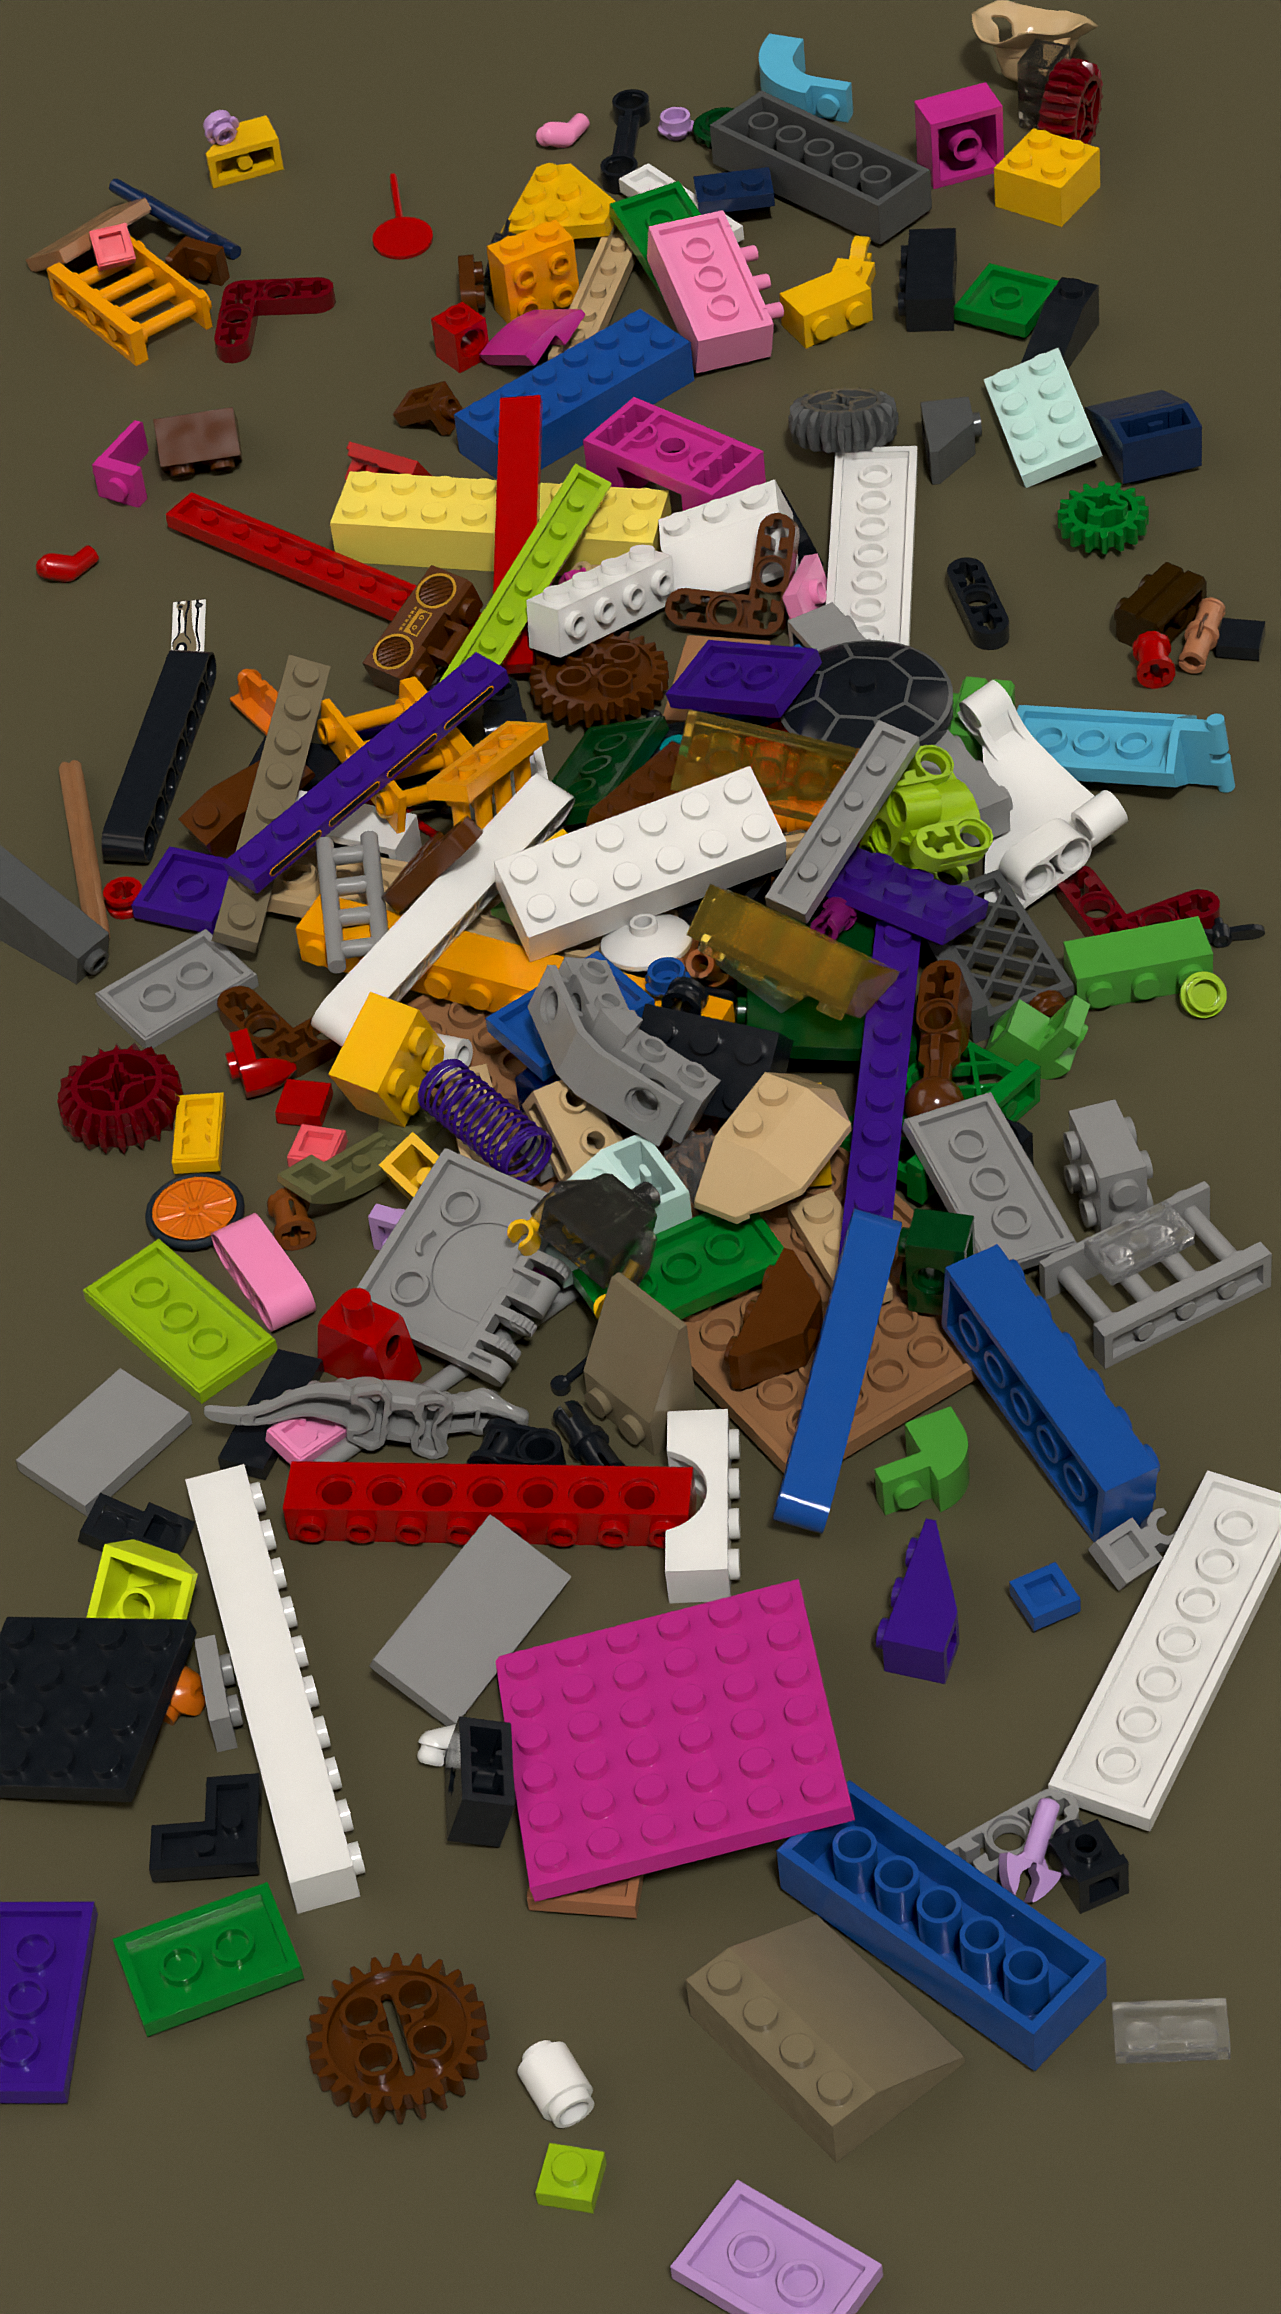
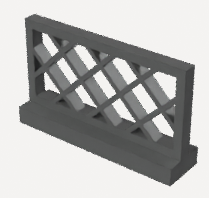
M999 869L957 884L971 889L975 896L992 888H996L999 892L996 902H989L986 912L988 917L983 925L975 924L961 933L977 937L972 947L953 944V939L944 945H940L921 937L920 957L926 967L939 960H950L955 962L961 969L973 1000L969 1034L973 1043L990 1038V1026L994 1025L1018 999L1028 1004L1036 995L1047 990L1059 991L1064 998L1075 994L1074 984ZM999 917L1018 922L1013 932L994 928V925ZM986 940L1007 943L1002 954L985 951L982 948ZM1017 946L1037 951L1032 961L1012 957ZM980 962L995 967L989 977L971 973L970 970L974 963ZM1005 968L1025 972L1021 983L1000 979ZM1036 975L1052 978L1057 982V984L1044 989L1030 986ZM993 991L1014 995L1011 1001L993 1007L989 1002Z

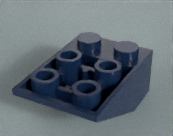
M1158 390L1084 407L1087 418L1123 484L1202 466V425L1189 402L1164 390Z

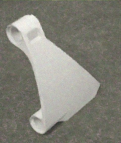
M991 680L961 701L959 704L960 711L957 714L967 730L982 746L983 764L986 766L989 776L999 786L1002 785L1008 790L1013 802V809L1010 811V831L993 838V843L985 854V874L999 869L1025 909L1081 869L1088 861L1092 848L1127 824L1128 817L1121 803L1111 792L1103 790L1094 796L1065 770L1027 730L1005 689L995 680ZM992 888L984 891V899L995 903L999 896L997 889Z

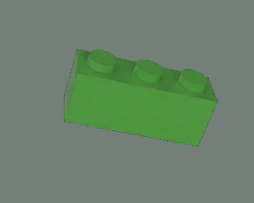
M1199 916L1063 942L1064 970L1074 984V995L1089 1003V1010L1180 993L1184 980L1190 975L1202 971L1213 973V952Z

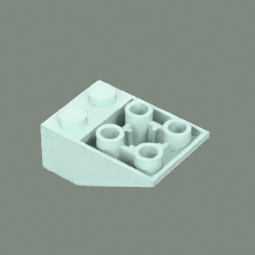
M639 1134L601 1149L552 1193V1195L555 1193L560 1194L565 1201L590 1211L598 1218L607 1210L608 1213L601 1219L607 1227L611 1217H615L634 1233V1236L621 1237L627 1243L637 1241L638 1239L644 1240L692 1218L688 1189L657 1147ZM640 1195L647 1204L656 1207L644 1216L636 1215L628 1206V1203ZM607 1227L598 1228V1240ZM596 1233L591 1240L586 1242V1249L596 1243ZM620 1238L612 1239L604 1243L620 1245ZM552 1242L548 1243L544 1253L553 1258L560 1259L573 1271L630 1245H626L623 1242L622 1247L596 1245L572 1262L570 1260L576 1257V1255L558 1248ZM594 1249H600V1253H595ZM589 1254L592 1258L586 1259L585 1256ZM582 1261L583 1264L577 1265L576 1262ZM572 1272L565 1282L558 1280L563 1288L574 1284Z

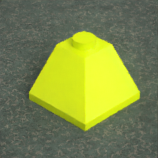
M135 1539L104 1544L86 1618L187 1619L198 1573L178 1554Z

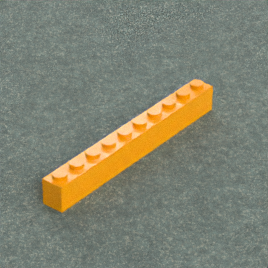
M319 894L295 929L302 961L328 968L321 894ZM339 898L340 909L367 906L366 904ZM386 910L388 928L390 929L403 914ZM370 924L342 928L343 940L371 937ZM463 931L410 990L494 1013L536 988L547 965H556L559 970L564 957L552 954L530 962L521 945ZM363 957L346 959V969L343 972L349 973ZM624 973L648 993L645 987L647 984L645 978ZM649 994L654 998L655 1006L662 1007V999ZM709 995V1000L701 1016L735 1023L733 1001Z

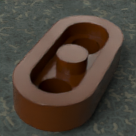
M474 254L459 255L458 268L461 302H464L479 313V308H486L482 261L475 262Z

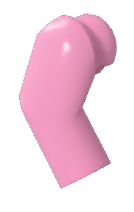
M581 113L575 114L568 123L547 122L537 130L536 139L543 147L568 148L589 128L590 122Z

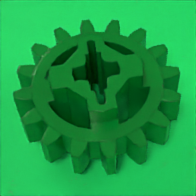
M1099 481L1097 488H1092L1087 483L1083 484V492L1079 493L1070 490L1069 499H1061L1060 510H1058V528L1061 529V538H1070V546L1073 548L1081 544L1085 545V552L1090 553L1093 549H1100L1102 554H1107L1109 547H1115L1120 552L1124 551V543L1136 545L1138 543V535L1145 536L1147 525H1149V506H1145V497L1136 496V489L1133 487L1125 491L1121 490V483L1119 482L1113 486H1108L1104 481Z

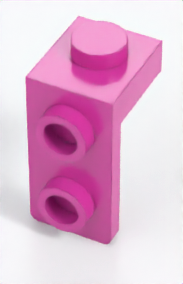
M134 420L92 464L99 497L137 508L148 499L141 467L136 466L148 454L143 422Z

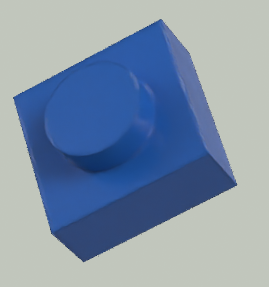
M1056 1562L1009 1581L1010 1595L1034 1631L1081 1611L1080 1597Z

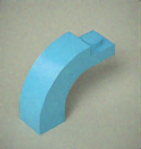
M768 34L759 51L761 90L819 118L849 122L853 116L851 82L805 74L804 39Z

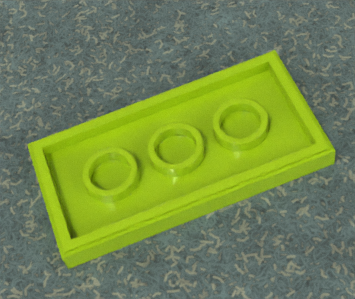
M157 1239L83 1289L87 1303L201 1404L269 1358L278 1349L276 1339L160 1239Z

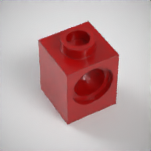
M460 302L431 318L436 356L458 373H462L484 361L479 354L489 343L485 317L464 302Z

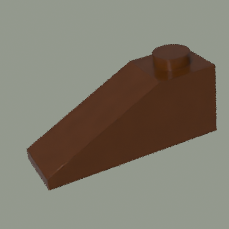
M260 760L211 787L178 818L191 837L209 855L229 858L235 853ZM306 764L298 790H302L316 776Z

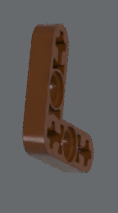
M772 513L761 521L757 535L749 595L680 588L673 591L666 600L665 612L668 619L674 624L688 629L766 638L781 634L786 628L789 618L782 596L795 574L800 538L797 523L782 513ZM779 522H782V527L789 531L788 537H781L778 548L780 552L787 553L786 559L775 555L765 556L767 549L775 552L776 540L769 536L770 529H777ZM770 564H779L784 570L782 582L775 587L766 586L762 579L764 569ZM761 591L773 596L781 595L779 602L771 599L770 610L777 615L776 622H769L767 629H764V623L757 619L759 613L766 612L768 604L767 599L759 598ZM686 597H689L690 603L706 607L705 599L710 598L706 607L707 622L702 623L705 615L695 612L687 613L686 619H683V614L676 611L677 604H684ZM725 601H731L737 607V616L729 624H720L716 618L717 607Z
M466 815L445 835L441 831L436 832L410 859L384 892L382 898L397 913L401 912L479 839L484 831Z
M234 986L228 988L217 999V1007L223 1026L229 1032L247 1028L257 1059L279 1058L296 1064L297 1070L289 1079L301 1077L337 1056L342 1046L331 1039L322 1040L316 1038L320 1031L311 1026L313 1017L293 1028L249 987ZM247 1009L248 1016L245 1018L244 1012L242 1010ZM261 1028H273L275 1030L266 1037H256L253 1035L255 1031Z

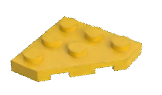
M546 163L536 167L508 218L510 220L509 232L519 234L535 228L541 223L557 220L574 239L609 236L615 225L609 215V204L616 201L571 163L559 165Z

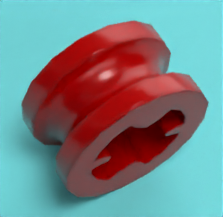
M125 876L113 879L106 884L103 889V896L106 901L107 912L110 916L121 920L134 918L131 904L143 888L139 880L134 877Z

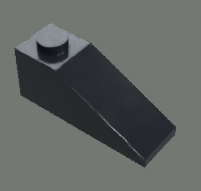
M1061 277L1044 303L1021 363L1033 359L1039 354L1059 348L1068 370L1099 325V285L1076 278Z

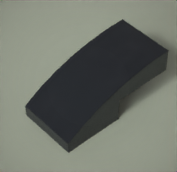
M100 1493L80 1530L78 1542L103 1551L104 1544L135 1539L180 1556L194 1528L195 1521L151 1502L148 1503L145 1511H142Z

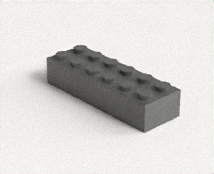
M762 90L710 125L713 164L730 172L769 167L775 194L857 234L871 237L872 241L880 245L932 209L930 169Z

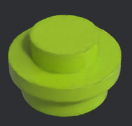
M1205 971L1197 972L1187 977L1182 983L1179 994L1180 1002L1184 1010L1191 1016L1209 1018L1218 1014L1224 1007L1227 999L1226 987L1223 981L1215 974Z

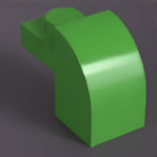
M1074 995L1049 1018L1021 999H1018L995 1022L986 1050L1016 1066L1025 1059L1041 1066V1079L1048 1080L1063 1076L1070 1071L1077 1048L1088 1031V1025L1084 1024L1090 1004Z
M951 1406L904 1423L907 1457L874 1469L876 1498L884 1515L901 1509L913 1508L931 1498L939 1512H943L955 1505L965 1494L970 1481L968 1437Z

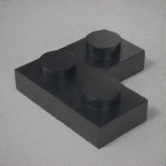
M260 1773L207 1777L205 1821L151 1825L149 1871L152 1882L260 1874L263 1789Z

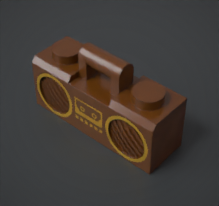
M431 565L362 662L376 687L399 696L400 680L416 676L424 688L427 689L432 684L434 676L438 671L436 665L444 668L449 667L470 633L469 625L476 621L484 605L472 582Z

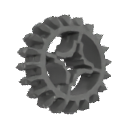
M844 387L842 389L830 388L826 391L817 390L814 394H805L797 398L790 406L788 421L793 443L801 448L811 449L814 452L825 451L827 454L831 452L843 454L844 452L853 451L857 453L859 450H871L873 447H882L892 441L894 436L897 435L899 416L894 398L883 391L876 392L874 389L865 390L860 387L855 389Z

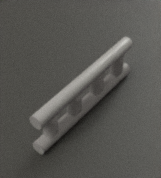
M365 831L361 834V845L334 848L333 840L329 837H320L315 844L327 964L329 971L332 973L343 972L346 969V959L364 957L389 930L386 902L382 898L384 885L378 835L374 831ZM363 862L364 875L337 878L336 866ZM366 893L367 906L340 909V896ZM370 924L371 937L343 940V927Z

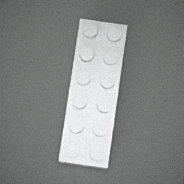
M751 766L495 860L496 888L530 962L624 927L630 923L634 916L645 913L655 916L783 868L786 865L787 841Z

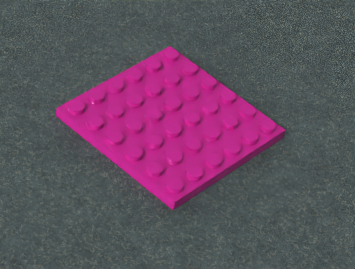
M799 1579L501 1655L495 1661L504 1721L511 1723L514 1787L529 1886L535 1902L855 1820Z

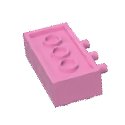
M723 210L648 227L647 260L678 333L691 342L693 367L696 373L771 357L774 329L772 320L784 316L781 302L765 305L759 292L771 288L770 276L767 273L752 276L747 265L748 262L758 260L757 247L755 245L739 247Z

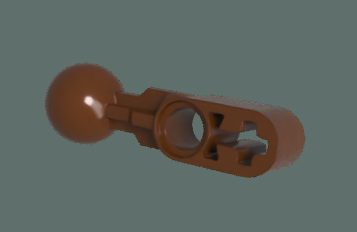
M939 960L931 963L923 970L920 977L916 1022L921 1032L918 1063L924 1068V1075L922 1079L910 1087L906 1094L904 1103L906 1119L964 1100L960 1088L951 1080L952 1070L960 1063L961 1054L969 1043L973 1000L960 967L950 960Z

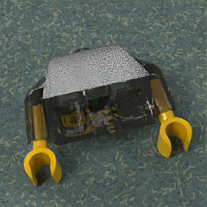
M609 1173L601 1174L592 1179L560 1181L530 1211L532 1217L529 1220L517 1219L510 1223L507 1229V1236L512 1243H515L521 1236L528 1234L520 1242L518 1250L522 1255L530 1256L540 1248L541 1235L604 1290L609 1287L611 1277L618 1272L639 1287L649 1271L657 1245V1237L654 1233L657 1220L655 1208L660 1205L661 1198L657 1189L649 1182H641L630 1189L617 1177ZM606 1294L599 1296L593 1305L594 1314L597 1319L600 1317Z

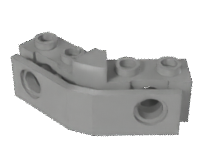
M564 957L559 970L556 965H547L529 1002L528 1010L556 1074L577 1096L659 1147L666 1135L681 1144L701 1120L721 1080L707 1072L702 1065L686 1059L667 1047L659 1038L650 1036L639 1029L643 1019L637 1016L635 1010H629L607 960Z

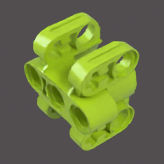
M924 745L920 746L902 774V777L863 835L859 848L871 853L887 854L894 859L895 863L910 869L928 871L934 876V879L939 881L937 873H948L960 884L969 880V870L966 865L978 862L989 850L993 843V833L990 827L981 820L979 808L965 783L956 778L953 772L954 762L951 755L939 746ZM921 762H933L940 768L942 774L934 775L928 773L922 767ZM960 834H972L979 840L981 846H968L962 841Z

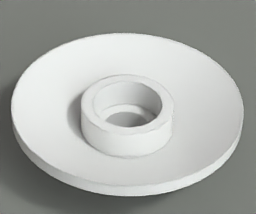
M646 913L634 916L628 925L603 935L601 952L604 957L619 969L636 972L647 971L649 965L659 958H682L691 948L693 942L692 931L683 919L671 914L661 913L655 916Z

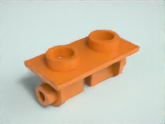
M243 669L237 676L240 693L230 697L229 700L267 736L278 691L266 680H262V675L257 670Z

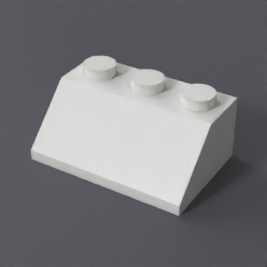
M775 479L658 519L661 551L672 555L674 591L680 588L735 593L750 588L757 535L761 521L772 513H782L793 519V513ZM779 522L777 529H770L769 536L776 540L775 552L767 549L765 556L775 555L786 559L787 553H782L778 550L781 537H788L789 531L782 527V522ZM797 555V560H796L795 572H796V570H797V568H798V566H799V564H798V555ZM779 564L767 566L762 574L763 582L783 577L784 570ZM686 597L684 604H679L682 610L696 606L689 602V597Z

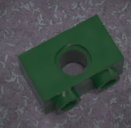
M915 1208L910 1228L902 1227L898 1242V1256L906 1257V1260H904L901 1269L900 1289L907 1290L909 1311L942 1315L945 1267L975 1254L973 1215Z

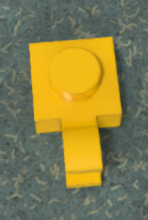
M855 235L852 240L849 259L837 258L832 271L847 265L871 287L876 275L875 262H871L872 253H867L871 237Z

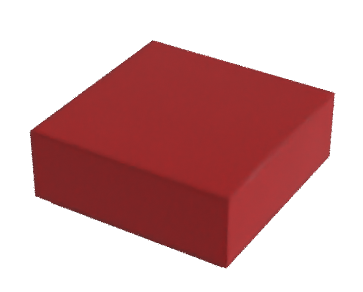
M287 1079L275 1110L277 1123L322 1127L333 1097L332 1084Z

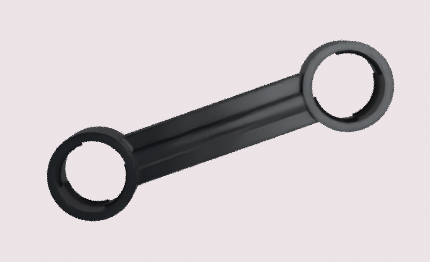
M637 89L621 91L612 99L614 123L617 125L612 155L606 157L600 164L602 187L611 194H623L620 192L619 178L638 169V162L634 155L639 128L648 124L651 119L649 96L644 91Z

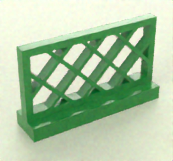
M969 1041L967 1048L961 1054L968 1058L969 1062H961L952 1070V1077H972L973 1085L958 1086L964 1099H970L991 1092L1004 1116L1011 1121L1017 1122L1040 1102L1041 1066L1028 1059L1023 1060L1016 1066ZM918 1060L908 1067L905 1097L910 1087L917 1080L923 1078L924 1068L920 1066ZM998 1074L1004 1078L998 1083L980 1084L978 1075ZM855 1113L849 1117L852 1130L839 1146L848 1152L851 1151ZM903 1113V1123L904 1119H906L905 1113ZM901 1137L900 1151L914 1150L908 1138ZM916 1154L906 1164L898 1162L897 1179L907 1184V1197L923 1204L937 1192Z

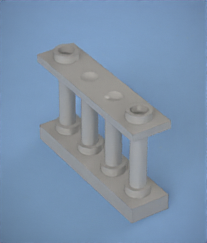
M1203 1181L1187 1190L1178 1191L1172 1197L1064 1250L1055 1251L1047 1258L1039 1261L1040 1294L1045 1300L1065 1290L1072 1295L1095 1322L1093 1324L1094 1357L1104 1369H1107L1271 1287L1272 1253L1261 1241L1239 1251L1230 1244L1209 1221L1210 1186ZM1191 1229L1220 1262L1202 1271H1195L1168 1240ZM1150 1249L1178 1282L1161 1291L1154 1292L1127 1260ZM1109 1270L1137 1303L1119 1312H1112L1086 1283V1280Z

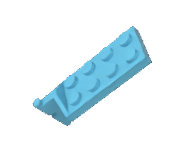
M1032 705L1018 706L1017 713L1027 730L1077 781L1179 787L1186 784L1214 785L1223 793L1231 792L1235 788L1231 756L1227 753L1229 744L1225 719L1222 714H1212L1205 720L1197 719L1196 715Z

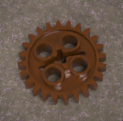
M625 631L619 637L614 636V632L561 658L547 653L546 656H536V665L530 668L531 694L534 695L535 705H542V713L544 714L553 712L554 720L556 721L568 716L569 725H574L579 720H585L586 727H590L595 720H600L602 725H607L610 719L614 718L619 722H625V715L627 714L639 718L641 717V708L653 710L654 700H663V691L669 688L668 662L665 660L664 651H657L655 642L645 644V639L642 635L631 640L629 631Z
M394 1953L390 1967L383 1968L380 1961L373 1957L370 1963L371 1972L364 1974L361 1970L352 1966L350 1972L353 1982L348 1985L334 1979L332 1986L336 1998L320 1996L318 1998L321 2014L310 2015L309 2021L313 2033L306 2036L313 2074H317L321 2090L323 2092L331 2090L334 2104L337 2107L349 2101L352 2115L355 2117L362 2114L367 2107H371L375 2123H379L386 2111L389 2110L394 2111L397 2123L401 2124L405 2119L406 2110L414 2108L417 2115L421 2119H425L427 2114L426 2104L433 2101L439 2108L447 2109L445 2093L451 2091L457 2095L464 2096L466 2091L462 2077L478 2079L480 2076L477 2061L487 2059L488 2054L485 2041L490 2039L485 2006L483 2001H478L475 1985L473 1983L464 1985L462 1972L459 1969L446 1975L444 1963L441 1959H438L429 1969L424 1968L422 1954L417 1953L410 1966L402 1965L399 1953ZM386 1999H390L393 2002L404 2042L407 2044L410 2061L415 2071L411 2076L404 2074L395 2040L390 2031L387 2015L382 2004ZM417 2004H426L420 2008H410ZM363 2021H372L366 2025H357ZM432 2049H441L434 2054H424ZM378 2066H387L380 2071H370Z

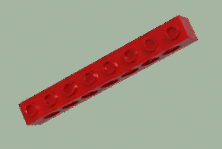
M291 1461L283 1513L289 1539L311 1543L319 1541H353L356 1543L404 1542L407 1544L454 1543L466 1545L491 1514L529 1544L556 1545L561 1547L598 1545L613 1548L621 1546H656L665 1548L666 1530L687 1522L696 1514L697 1495L693 1467Z

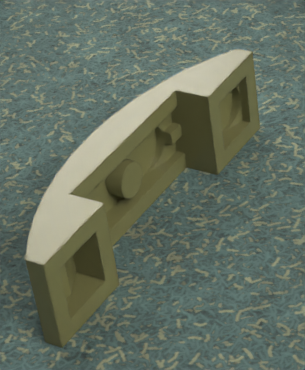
M421 1107L417 1113L410 1116L405 1128L379 1118L377 1132L325 1162L311 1154L278 1173L277 1182L313 1204H332L352 1199L370 1191L389 1179L379 1164L412 1132L428 1145L443 1128V1125Z

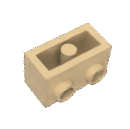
M562 1079L534 1090L522 1104L529 1119L546 1131L553 1140V1149L549 1162L560 1185L601 1149L623 1140L618 1128L613 1124H609L604 1112L577 1096ZM539 1135L538 1139L541 1143V1135ZM544 1139L543 1150L545 1151L546 1140Z

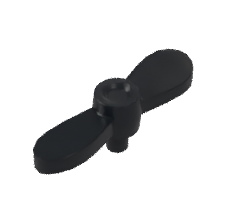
M1221 917L1214 919L1215 925L1211 929L1203 928L1209 944L1213 943L1218 948L1229 946L1232 940H1253L1265 935V929L1262 925L1246 924L1229 927L1223 922Z

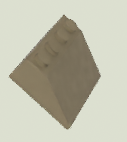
M818 1915L731 1946L686 1979L691 2017L836 2163L965 2063V2057Z

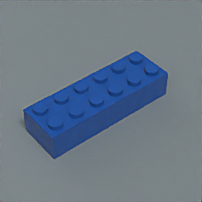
M638 309L455 413L454 419L459 453L497 479L500 398L541 395L543 403L541 469L583 446V439L633 397L650 404H655L693 382L694 371L691 342L642 309Z
M996 1244L945 1267L941 1326L1093 1543L1132 1517L1140 1527L1141 1522L1153 1511V1504L1156 1500L1157 1475L1160 1471L1159 1460L1151 1446L1148 1444L1142 1445L1134 1434L1126 1411L1121 1406L1115 1407L1106 1395L1105 1387L1099 1374L1092 1368L1088 1370L1080 1359L1077 1346L1071 1335L1066 1331L1061 1332L1054 1323L1050 1308L1045 1299L1040 1295L1035 1296L1028 1287L1024 1272L1015 1259L1009 1260L1000 1246Z
M849 1780L847 1786L855 1820L791 1836L776 1850L781 1889L1029 2068L1036 2071L1107 1997L1106 1959Z

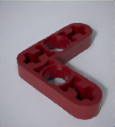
M323 277L240 280L227 285L223 291L214 336L218 359L222 362L233 364L242 362L250 356L258 316L319 314L331 310L336 304L332 281ZM238 320H244V321L237 322V323H231V322L238 321Z
M1085 865L1056 886V897L1059 903L1085 937L1107 934L1111 931L1117 932L1144 927L1155 922L1165 923L1199 916L1203 928L1211 929L1215 925L1214 919L1220 917V900L1218 896L1204 889L1191 890L1126 914L1097 874ZM1080 888H1084L1083 896H1081ZM1094 909H1101L1108 913L1101 918H1092L1086 915L1088 911Z

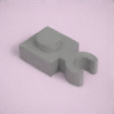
M1164 1508L1152 1511L1141 1522L1140 1527L1133 1517L1095 1541L1088 1548V1551L1118 1591L1156 1567L1163 1558L1159 1552L1167 1551L1176 1533L1175 1531L1172 1535L1166 1536L1157 1529V1522L1167 1513Z

